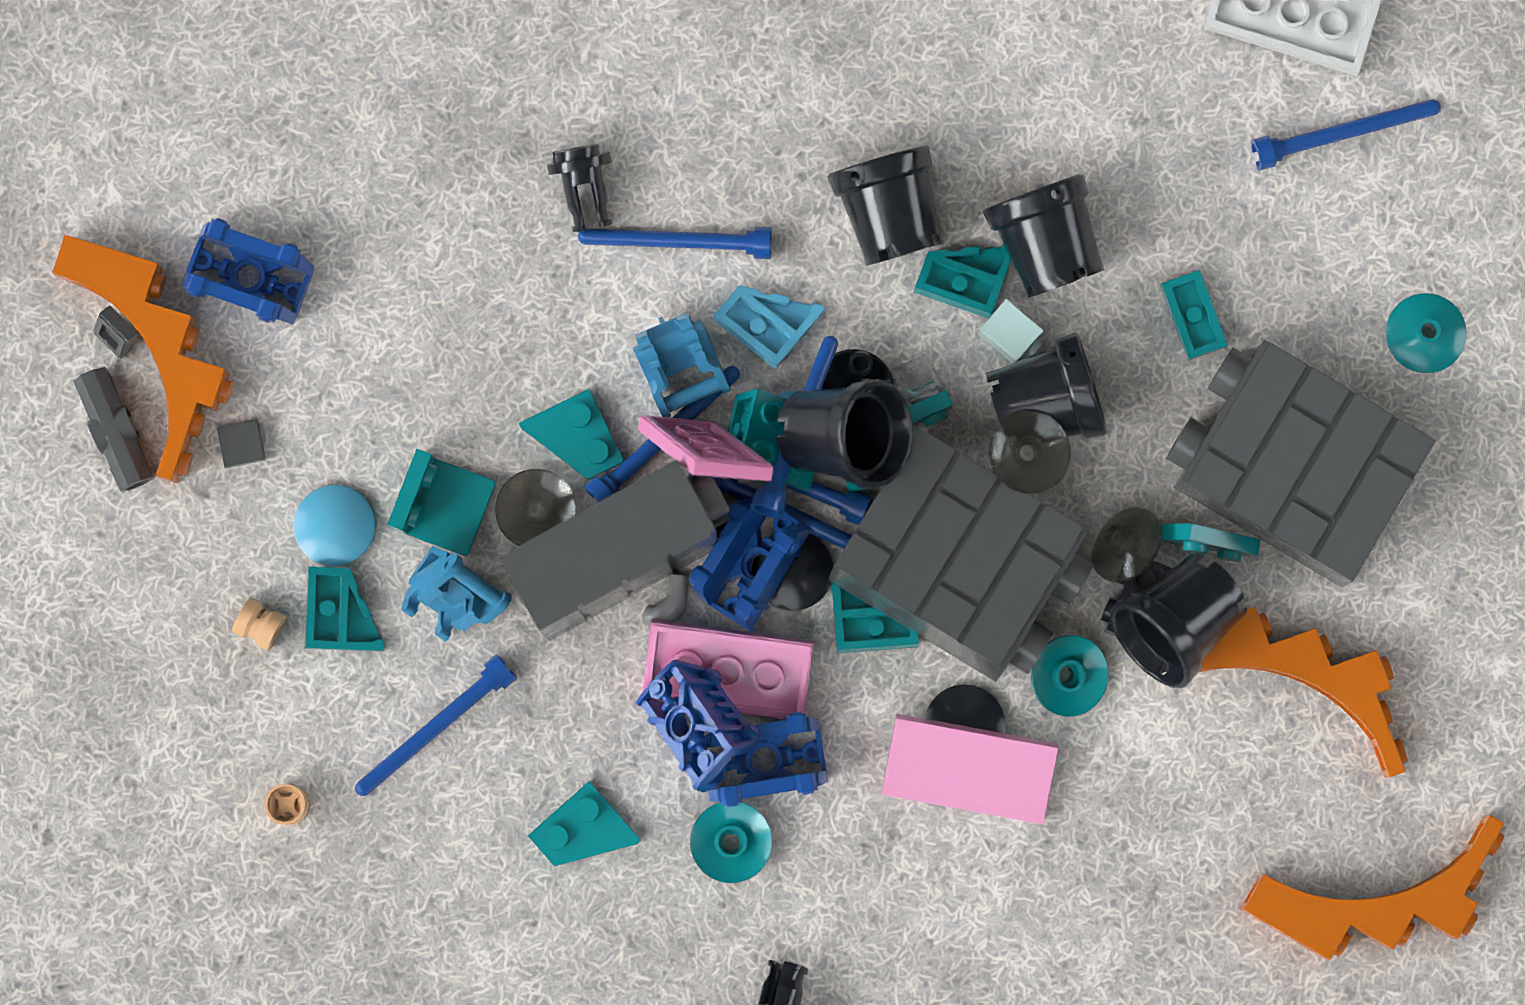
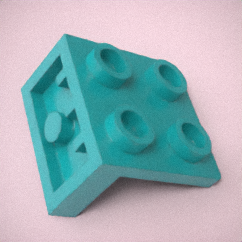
M759 388L736 394L727 431L769 462L774 468L780 452L776 435L784 436L785 422L777 421L786 398ZM791 468L785 484L802 491L809 490L814 472Z
M416 448L387 525L395 531L466 557L470 553L496 483L492 479L438 460L432 454Z

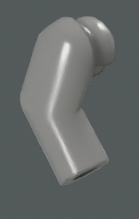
M669 575L667 597L656 605H648L644 610L643 615L647 625L650 626L652 619L675 622L685 613L689 576Z

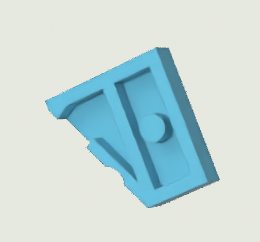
M739 285L714 314L713 320L776 370L822 315L825 307L817 303L808 305L791 301L789 297L779 294H762L757 289Z

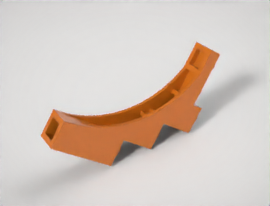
M64 235L52 273L59 279L94 292L119 309L140 333L153 355L163 382L168 409V439L156 476L177 484L180 475L186 477L192 463L193 454L188 452L192 437L199 438L205 423V415L200 414L202 407L218 412L220 403L226 405L229 401L233 389V381L228 380L230 373L224 368L185 356L187 350L194 351L200 329L195 327L196 320L192 316L152 304L153 298L160 299L166 284V276L161 275L163 268L158 263Z
M1256 606L1247 609L1245 616L1228 631L1202 660V669L1199 672L1231 668L1261 670L1286 676L1311 687L1341 707L1364 731L1372 743L1384 778L1406 772L1403 763L1407 762L1408 759L1404 746L1399 738L1393 739L1388 724L1393 723L1390 709L1385 700L1379 701L1377 697L1378 693L1391 689L1389 680L1394 679L1386 656L1380 657L1377 650L1330 666L1328 659L1333 657V653L1325 634L1319 636L1317 629L1314 628L1270 644L1267 637L1272 636V629L1268 618L1264 612L1258 614Z
M1491 815L1483 816L1464 851L1450 864L1430 878L1389 895L1369 899H1331L1293 889L1266 874H1260L1240 910L1325 960H1331L1333 955L1341 956L1351 939V935L1346 933L1349 927L1387 949L1394 950L1397 944L1403 947L1415 925L1410 923L1413 916L1449 938L1458 939L1461 934L1465 936L1469 934L1478 918V914L1474 913L1478 903L1464 894L1466 890L1473 892L1484 874V870L1480 869V866L1487 854L1493 856L1504 839V835L1500 831L1505 823Z

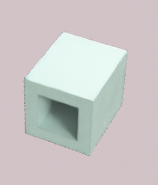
M1007 299L980 328L978 333L981 338L1011 363L1020 361L1021 358L1025 359L1035 355L1043 345L1038 341L1043 330Z

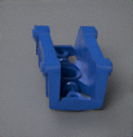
M216 218V220L212 219L211 222L203 225L181 285L185 286V291L189 292L188 294L193 297H204L207 294L257 312L256 316L263 322L270 323L278 319L294 325L310 284L314 266L303 255H300L301 250L297 249L298 247L293 244L287 243V245L282 244L281 247L232 230L227 221ZM205 241L228 248L235 261L227 258L223 262L214 260L212 254L203 248ZM246 266H254L259 270L260 274L258 283L250 288L242 287L237 279L240 270ZM285 268L305 275L302 283L290 282L284 285L278 283V276L270 273ZM215 269L219 271L218 276L226 280L217 283L193 273L194 271L206 272ZM274 291L282 293L285 299L294 305L293 310L290 311L277 303L266 300L262 292L271 296L274 294Z
M750 498L743 499L742 501L736 500L730 505V512L727 514L730 519L702 566L698 565L691 571L689 582L693 584L692 588L700 600L712 606L749 632L754 633L756 629L754 627L763 611L769 609L770 605H768V602L796 556L799 557L802 553L800 548L809 533L812 534L814 529L788 512L783 511L781 518H774L773 520L775 532L772 537L765 536L762 541L760 528L766 516L755 512L750 507L753 499ZM759 555H765L766 559L756 576H754L751 571L753 559ZM740 579L737 586L741 589L737 596L728 598L722 606L716 603L727 583Z
M672 660L652 680L636 703L649 716L647 719L648 723L657 728L679 761V769L688 774L694 783L692 786L694 790L700 792L711 791L722 782L724 774L721 770L732 759L731 757L749 752L757 743L761 734L759 729L754 724L746 722L720 685L723 679L716 669L705 668L683 660ZM673 675L680 684L679 697H671L673 689L669 680ZM685 714H687L691 720L690 727L686 723L687 720L684 717ZM705 731L713 732L724 749L721 754L707 750L708 740L704 735Z
M794 712L789 713V716L785 717L786 720L755 725L761 734L757 743L749 752L734 756L735 760L729 761L721 770L723 774H725V771L735 769L737 770V775L748 774L739 785L715 788L708 791L710 801L722 802V806L734 807L739 806L738 803H742V799L797 790L802 795L813 794L815 790H818V786L828 782L818 719L806 717V713ZM815 731L816 739L804 745L803 749L792 751L791 745L780 747L789 735ZM713 732L705 735L708 740L707 749L721 746ZM767 748L775 754L776 764L772 770L760 772L754 768L752 756L758 749ZM804 758L808 762L820 764L821 771L795 775L783 767L794 766L793 760Z

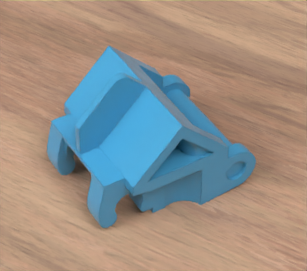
M688 312L666 322L663 317H659V325L636 334L638 346L633 347V351L650 385L652 396L662 417H671L672 411L721 390L723 394L731 391L710 336L700 319L692 322ZM697 365L700 373L713 371L715 375L666 397L663 396L662 391L670 386L668 377Z
M432 546L409 579L411 587L407 589L401 610L410 617H413L417 613V607L420 602L426 607L428 606L438 613L435 635L446 642L451 636L453 626L459 631H465L476 623L487 625L508 607L512 595L504 589L499 591L465 566L463 558L456 553L449 554Z

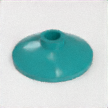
M1420 293L1407 297L1397 304L1388 318L1386 325L1388 348L1393 357L1409 370L1419 373L1442 371L1459 358L1465 347L1467 331L1464 318L1458 308L1442 296ZM1429 324L1435 329V336L1433 338H1426L1422 335L1421 328L1423 325Z
M1064 635L1049 641L1031 671L1032 689L1039 703L1051 713L1064 717L1079 716L1095 707L1104 695L1108 683V666L1102 651L1089 639L1077 635ZM1067 667L1070 676L1066 681L1062 682L1059 678L1062 668Z
M722 802L708 807L697 818L691 831L690 849L695 863L703 873L719 882L739 883L746 881L758 874L770 857L772 835L769 825L758 810L743 802L738 803L739 806L734 807L722 806ZM728 834H734L739 838V846L735 850H728L724 847L723 840Z

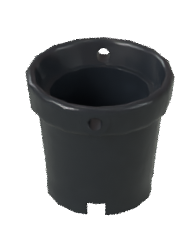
M927 145L855 164L832 172L827 176L833 194L836 197H841L862 250L866 266L944 243L939 229L928 173L932 168L930 149Z
M1081 173L983 210L991 230L998 231L1023 283L1028 298L1105 270L1098 252L1085 198L1088 196V189L1085 177Z
M1072 333L1058 339L1052 348L1005 367L986 372L988 383L996 380L999 381V384L992 386L993 392L990 394L1003 436L1015 435V438L1007 441L1009 450L1081 434L1085 438L1104 436L1108 433L1098 393L1078 333Z
M863 379L862 382L853 383L847 388L796 391L786 399L779 412L777 421L785 422L784 436L776 435L777 445L782 458L791 468L842 477L846 482L856 485L857 488L875 489L889 485L901 474L910 455L913 429L912 416L907 402L894 385L879 379Z
M1199 553L1188 555L1180 564L1140 593L1126 595L1115 603L1110 611L1113 631L1129 657L1157 682L1171 688L1187 687L1202 669V660L1247 613V607L1239 610L1237 605L1245 597L1233 577L1215 561L1209 567L1198 563L1204 557V555Z

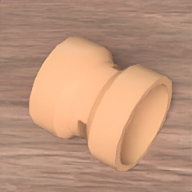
M250 597L240 610L232 627V632L242 638L251 637L256 641L257 646L269 652L283 630L288 616L277 610L270 612L264 608L262 602Z
M281 784L268 792L264 806L266 814L272 821L277 824L290 826L298 824L305 819L309 812L310 802L307 794L300 787Z

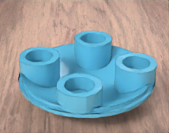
M329 485L316 489L304 498L296 511L294 534L297 543L309 558L322 565L341 566L349 564L361 557L374 539L375 518L372 508L361 494L349 487Z

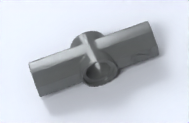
M102 367L81 374L73 382L90 420L87 421L88 428L101 454L105 455L119 490L123 493L147 484L154 477L138 442V438H140L139 432L134 430L129 420V417H131L130 411L126 405H122L110 373L106 367Z

